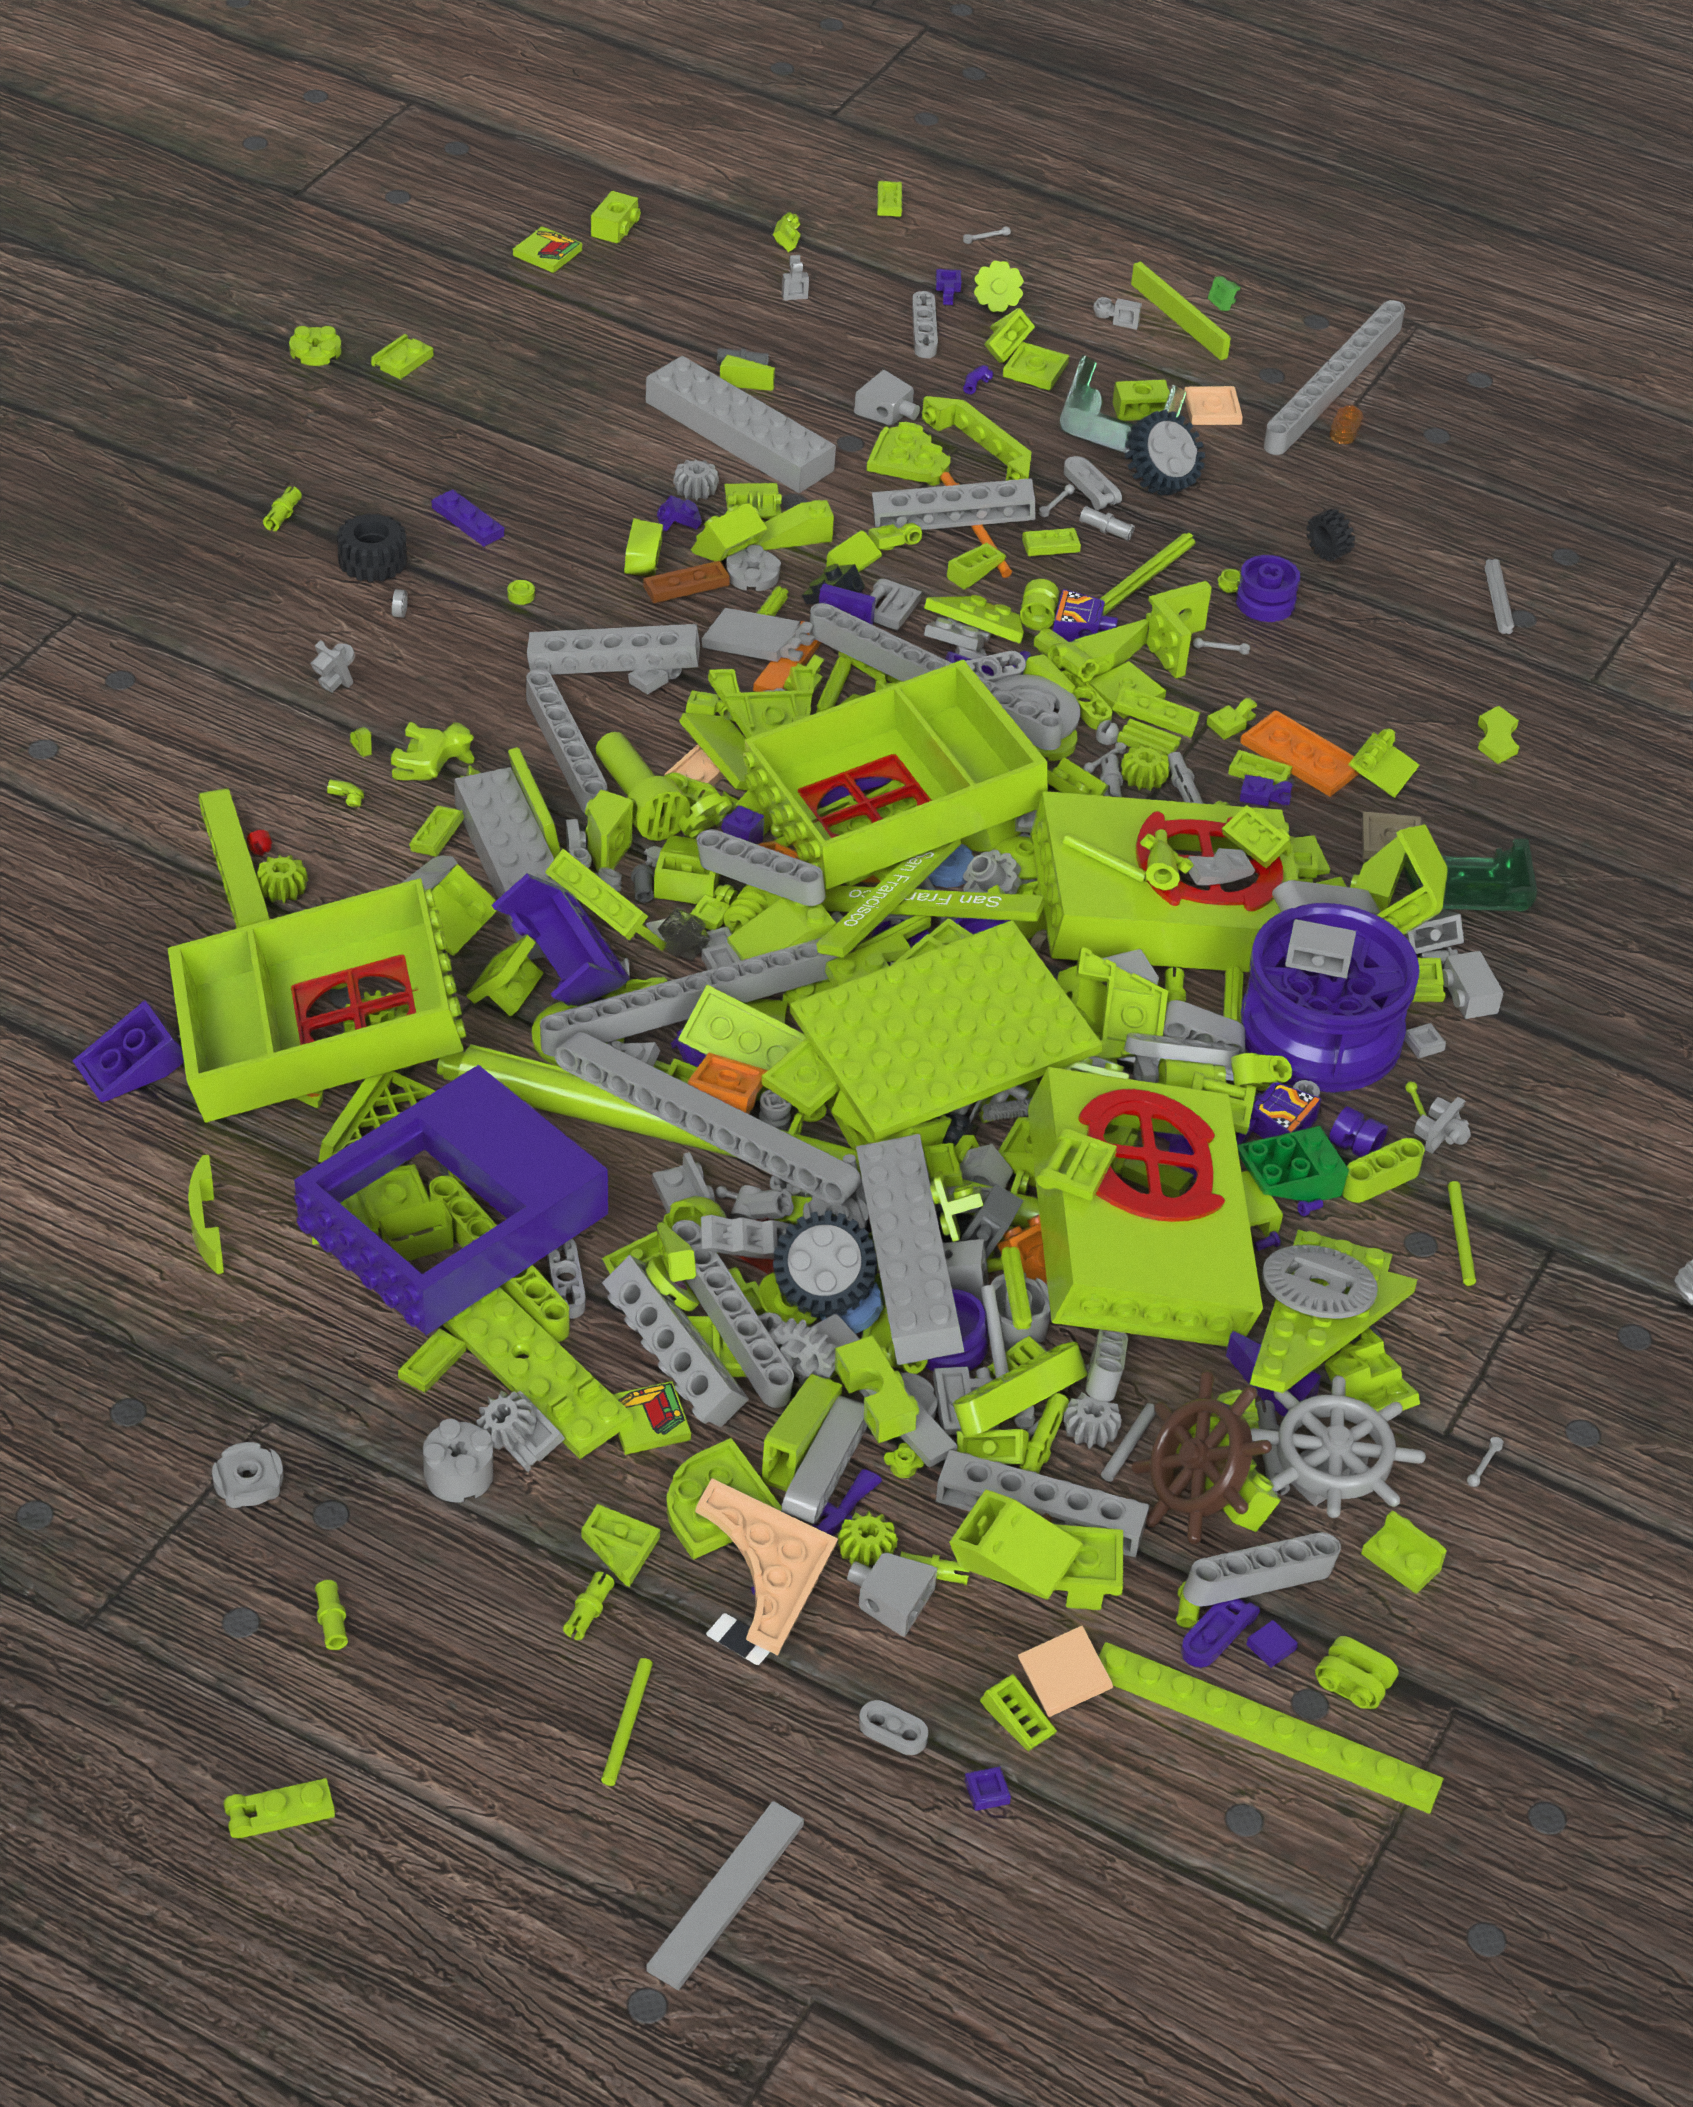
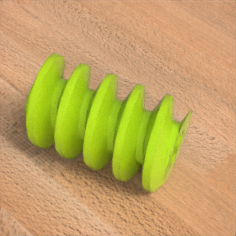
M746 884L725 911L723 921L725 927L728 926L732 934L769 908L764 890Z

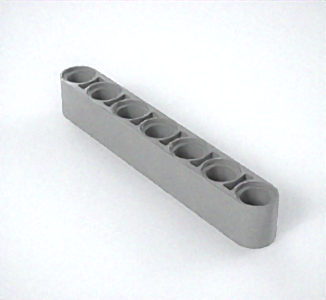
M542 669L532 670L526 676L527 703L582 812L585 814L588 801L594 799L601 789L607 791V783L551 674Z
M681 1220L675 1223L672 1230L687 1242L694 1251L696 1277L686 1280L742 1367L761 1400L766 1405L774 1408L787 1405L791 1398L794 1378L793 1370L717 1252L702 1250L701 1227L691 1220Z

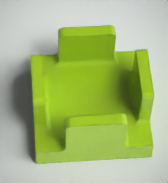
M1054 1524L1083 1543L1082 1549L1054 1590L1067 1591L1066 1607L1100 1610L1103 1595H1122L1123 1530Z

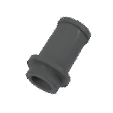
M640 864L634 867L631 872V880L635 888L634 897L640 903H647L654 897L652 888L654 871L648 865Z

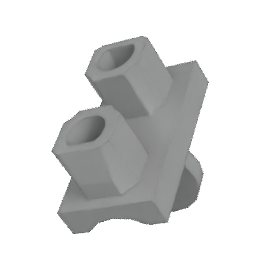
M320 640L315 645L318 655L310 663L313 670L321 675L318 679L320 686L331 693L340 684L349 688L354 683L348 670V666L355 659L353 648L348 644H337L330 650Z
M1457 1096L1452 1103H1449L1437 1097L1428 1113L1429 1116L1437 1119V1121L1423 1114L1417 1120L1414 1133L1427 1140L1425 1144L1426 1151L1433 1154L1444 1140L1448 1144L1455 1143L1458 1145H1463L1471 1137L1468 1127L1469 1123L1465 1119L1460 1120L1461 1117L1459 1115L1460 1109L1465 1105V1100Z

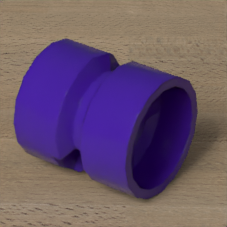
M1346 1106L1337 1117L1331 1129L1329 1140L1332 1144L1344 1150L1351 1147L1353 1154L1361 1158L1381 1148L1387 1135L1388 1126L1373 1118L1365 1120L1363 1113Z

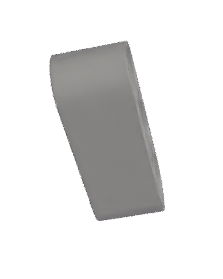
M1173 1000L1167 1002L1163 1030L1165 1037L1224 1043L1239 1048V1054L1245 1053V1027L1241 1023L1184 1001Z
M1099 1329L1090 1357L1086 1382V1392L1089 1396L1100 1401H1111L1115 1398L1125 1365L1128 1343L1126 1333Z

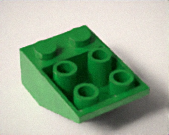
M1320 1126L1237 1145L1240 1159L1264 1195L1300 1201L1305 1200L1306 1202L1317 1199L1323 1201L1342 1196L1349 1169Z

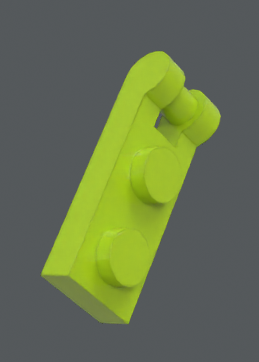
M327 1778L248 1796L234 1794L228 1796L223 1802L225 1813L231 1818L228 1823L230 1835L237 1839L335 1817ZM256 1812L257 1817L249 1818L245 1814Z

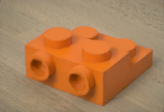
M708 1053L688 1080V1084L749 1114L755 1105L756 1095L763 1086L762 1075L768 1070Z
M1038 1214L1027 1220L1029 1227L1022 1230L1019 1225L1007 1230L1003 1235L1004 1240L998 1242L997 1246L1001 1255L1003 1248L1017 1247L1020 1251L1023 1273H1026V1277L1035 1281L1037 1277L1047 1284L1040 1215Z

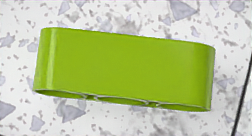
M1403 1138L1350 1162L1347 1165L1349 1172L1342 1195L1351 1202L1360 1203L1416 1178L1420 1172L1425 1152L1424 1145L1417 1139Z

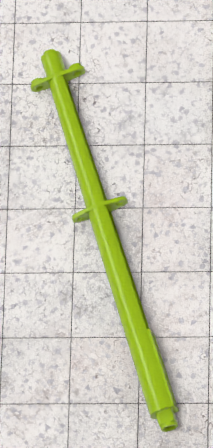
M470 1044V1047L465 1052L462 1051L440 1057L438 1060L437 1074L443 1075V1078L453 1081L475 1066L480 1065L533 1108L738 1158L558 1066ZM796 1113L789 1131L781 1130L843 1161L845 1155H854L857 1170L861 1175L857 1150L800 1135L804 1114ZM1020 1169L1017 1171L1011 1191L1009 1192L1024 1201L1010 1225H1020L1021 1228L1029 1227L1027 1220L1039 1214L1038 1198L1020 1194H1026L1030 1182V1175H1026L1025 1171ZM962 1179L963 1185L972 1183L973 1187L981 1186L993 1188L991 1186ZM960 1212V1213H965V1214H969V1215H973V1216H974V1214H975V1213H968V1212Z

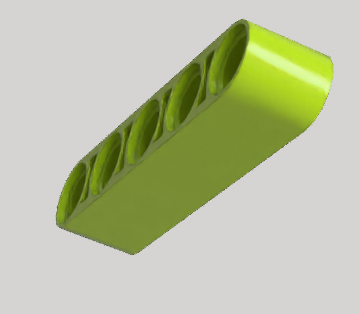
M1068 1342L1058 1345L956 1399L952 1404L963 1436L967 1437L983 1433L1086 1377L1088 1373L1078 1343Z

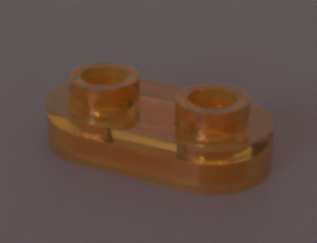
M1353 405L1341 407L1331 425L1330 438L1340 444L1352 443L1362 424V411Z

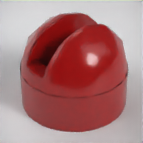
M257 830L247 836V843L253 854L263 856L264 852L269 853L272 848V840L268 831Z

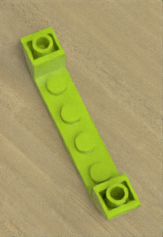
M932 396L924 397L922 420L938 432L952 425L958 427L1007 465L1006 481L1029 479L1032 453L1029 449L965 400Z

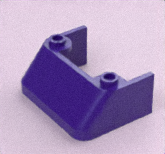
M527 873L492 904L494 910L510 915L513 920L511 925L519 935L524 936L526 934L535 939L562 979L557 984L558 987L551 993L554 999L562 1001L568 1006L574 1005L578 1007L621 988L629 981L626 970L579 901L567 889Z

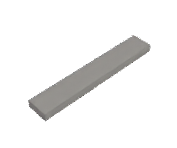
M837 1314L815 1324L820 1334L828 1335L825 1340L827 1344H834L835 1348L860 1340ZM870 1389L859 1390L864 1397L877 1393ZM917 1402L919 1415H916V1430L903 1434L901 1437L930 1468L946 1459L949 1450L957 1451V1444Z
M772 1801L648 1962L647 1972L679 1991L804 1825V1818Z

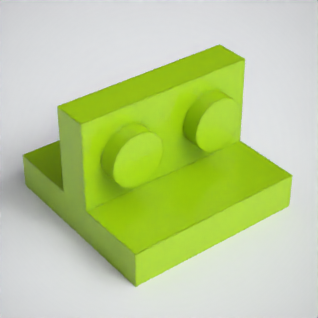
M526 935L495 955L469 990L466 997L475 1004L489 996L509 1016L515 1014L543 975V972L527 957L536 942Z

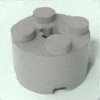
M1024 1273L1032 1316L1031 1327L1027 1330H1017L1013 1326L1004 1274L996 1277L991 1283L995 1288L1006 1351L1027 1336H1030L1037 1343L1046 1339L1050 1320L1048 1286L1037 1277L1036 1281L1027 1278L1026 1273Z
M446 1419L427 1436L423 1445L424 1477L432 1494L448 1502H464V1498L473 1495L477 1498L488 1490L493 1480V1445L489 1432L471 1423L458 1422L456 1419Z

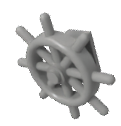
M1335 1376L1333 1378L1332 1394L1310 1397L1301 1402L1288 1390L1284 1393L1274 1391L1275 1398L1289 1410L1281 1423L1279 1431L1250 1429L1253 1441L1269 1440L1271 1444L1277 1445L1278 1458L1284 1471L1270 1479L1274 1485L1272 1490L1279 1491L1291 1483L1314 1506L1327 1499V1515L1330 1518H1337L1340 1515L1341 1499L1357 1498L1373 1491L1389 1506L1395 1507L1399 1505V1495L1385 1483L1391 1472L1393 1461L1420 1464L1426 1458L1422 1450L1401 1448L1395 1445L1394 1434L1387 1422L1402 1412L1403 1408L1399 1402H1392L1377 1412L1368 1404L1345 1396L1346 1381L1342 1376ZM1331 1417L1330 1426L1327 1428L1317 1418ZM1344 1419L1357 1425L1347 1429L1344 1427ZM1304 1424L1315 1436L1295 1434V1432ZM1370 1434L1376 1444L1356 1441ZM1296 1448H1303L1307 1450L1298 1454ZM1369 1457L1379 1458L1373 1467L1369 1468L1367 1466Z

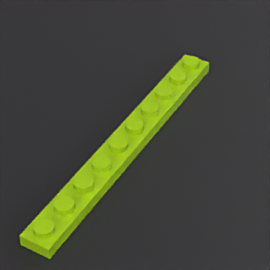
M1105 1642L1099 1658L1113 1686L1426 1813H1431L1442 1786L1443 1777Z

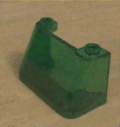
M1514 839L1513 846L1504 852L1502 848H1496L1494 858L1442 856L1448 869L1442 909L1520 912L1525 911L1535 902L1538 891L1528 839ZM1407 855L1404 863L1405 878L1413 893L1423 887V884Z

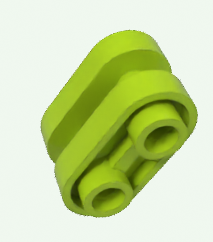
M1347 1636L1336 1638L1328 1651L1329 1656H1325L1315 1669L1318 1682L1324 1689L1347 1698L1363 1709L1377 1708L1386 1694L1385 1689L1392 1686L1399 1674L1396 1664L1390 1658Z

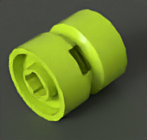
M1035 579L1026 585L1020 611V619L1026 627L1040 631L1041 629L1051 627L1054 623L1059 590L1053 582L1047 579Z

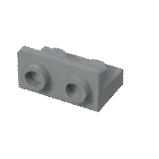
M690 1152L683 1154L682 1166L652 1173V1182L667 1214L670 1212V1205L687 1197L697 1195L715 1201L712 1187L704 1182L700 1163L694 1162Z

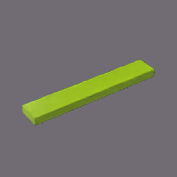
M1141 261L1134 263L1131 285L1218 359L1224 360L1228 358L1231 337Z

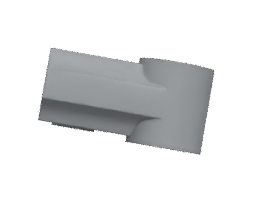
M744 1185L740 1188L730 1214V1219L743 1217L759 1221L790 1216L794 1207L791 1194L786 1189L762 1191L757 1187Z

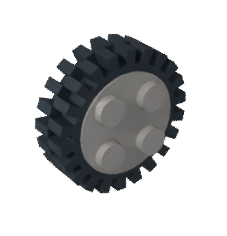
M1167 410L1153 412L1132 425L1130 428L1132 431L1128 432L1126 436L1129 440L1125 442L1124 448L1131 449L1125 453V459H1132L1133 461L1127 464L1129 470L1133 468L1137 470L1132 476L1135 480L1142 477L1143 480L1140 482V485L1143 488L1150 485L1148 491L1151 493L1157 491V495L1161 496L1165 494L1167 496L1172 495L1196 482L1195 479L1199 478L1202 474L1199 470L1203 469L1205 464L1200 462V460L1205 458V452H1198L1200 448L1204 447L1203 442L1196 443L1195 438L1200 436L1198 431L1191 433L1190 429L1193 427L1191 422L1184 425L1183 423L1186 419L1184 416L1180 415L1176 418L1177 412L1171 411L1168 413Z
M825 1211V1215L818 1216L817 1212L810 1213L811 1217L808 1219L802 1216L797 1219L795 1226L790 1224L786 1228L784 1236L780 1235L778 1247H775L773 1269L782 1296L785 1295L787 1302L791 1306H797L798 1311L803 1314L807 1311L811 1313L812 1317L819 1318V1314H825L826 1318L835 1313H840V1316L847 1314V1309L852 1307L855 1310L859 1307V1302L862 1299L866 1300L869 1296L870 1288L873 1289L875 1275H877V1259L872 1239H869L868 1232L864 1227L861 1229L856 1220L852 1218L849 1221L846 1219V1215L841 1213L838 1214V1217L832 1216V1211Z

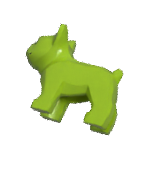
M409 722L405 729V736L414 739H411L409 742L407 753L399 748H395L393 751L391 764L397 767L391 771L392 778L404 781L431 780L438 776L444 763L452 757H456L464 763L473 764L475 758L470 750V744L474 736L470 734L469 729L458 722H453L444 731L420 728L416 723Z

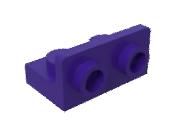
M828 584L822 585L819 603L832 605L873 625L876 597Z

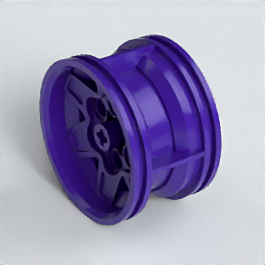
M1312 903L1302 905L1297 908L1284 910L1269 919L1258 931L1253 943L1248 988L1241 1006V1024L1245 1027V1049L1247 1052L1258 1055L1283 1056L1289 1061L1292 1068V1076L1286 1083L1294 1085L1302 1080L1312 1081L1319 1087L1320 1092L1356 1090L1382 1079L1394 1068L1401 1055L1406 1034L1405 1018L1407 1009L1414 999L1419 978L1418 958L1408 939L1383 918L1368 911L1342 904ZM1295 919L1356 931L1347 979L1285 966Z

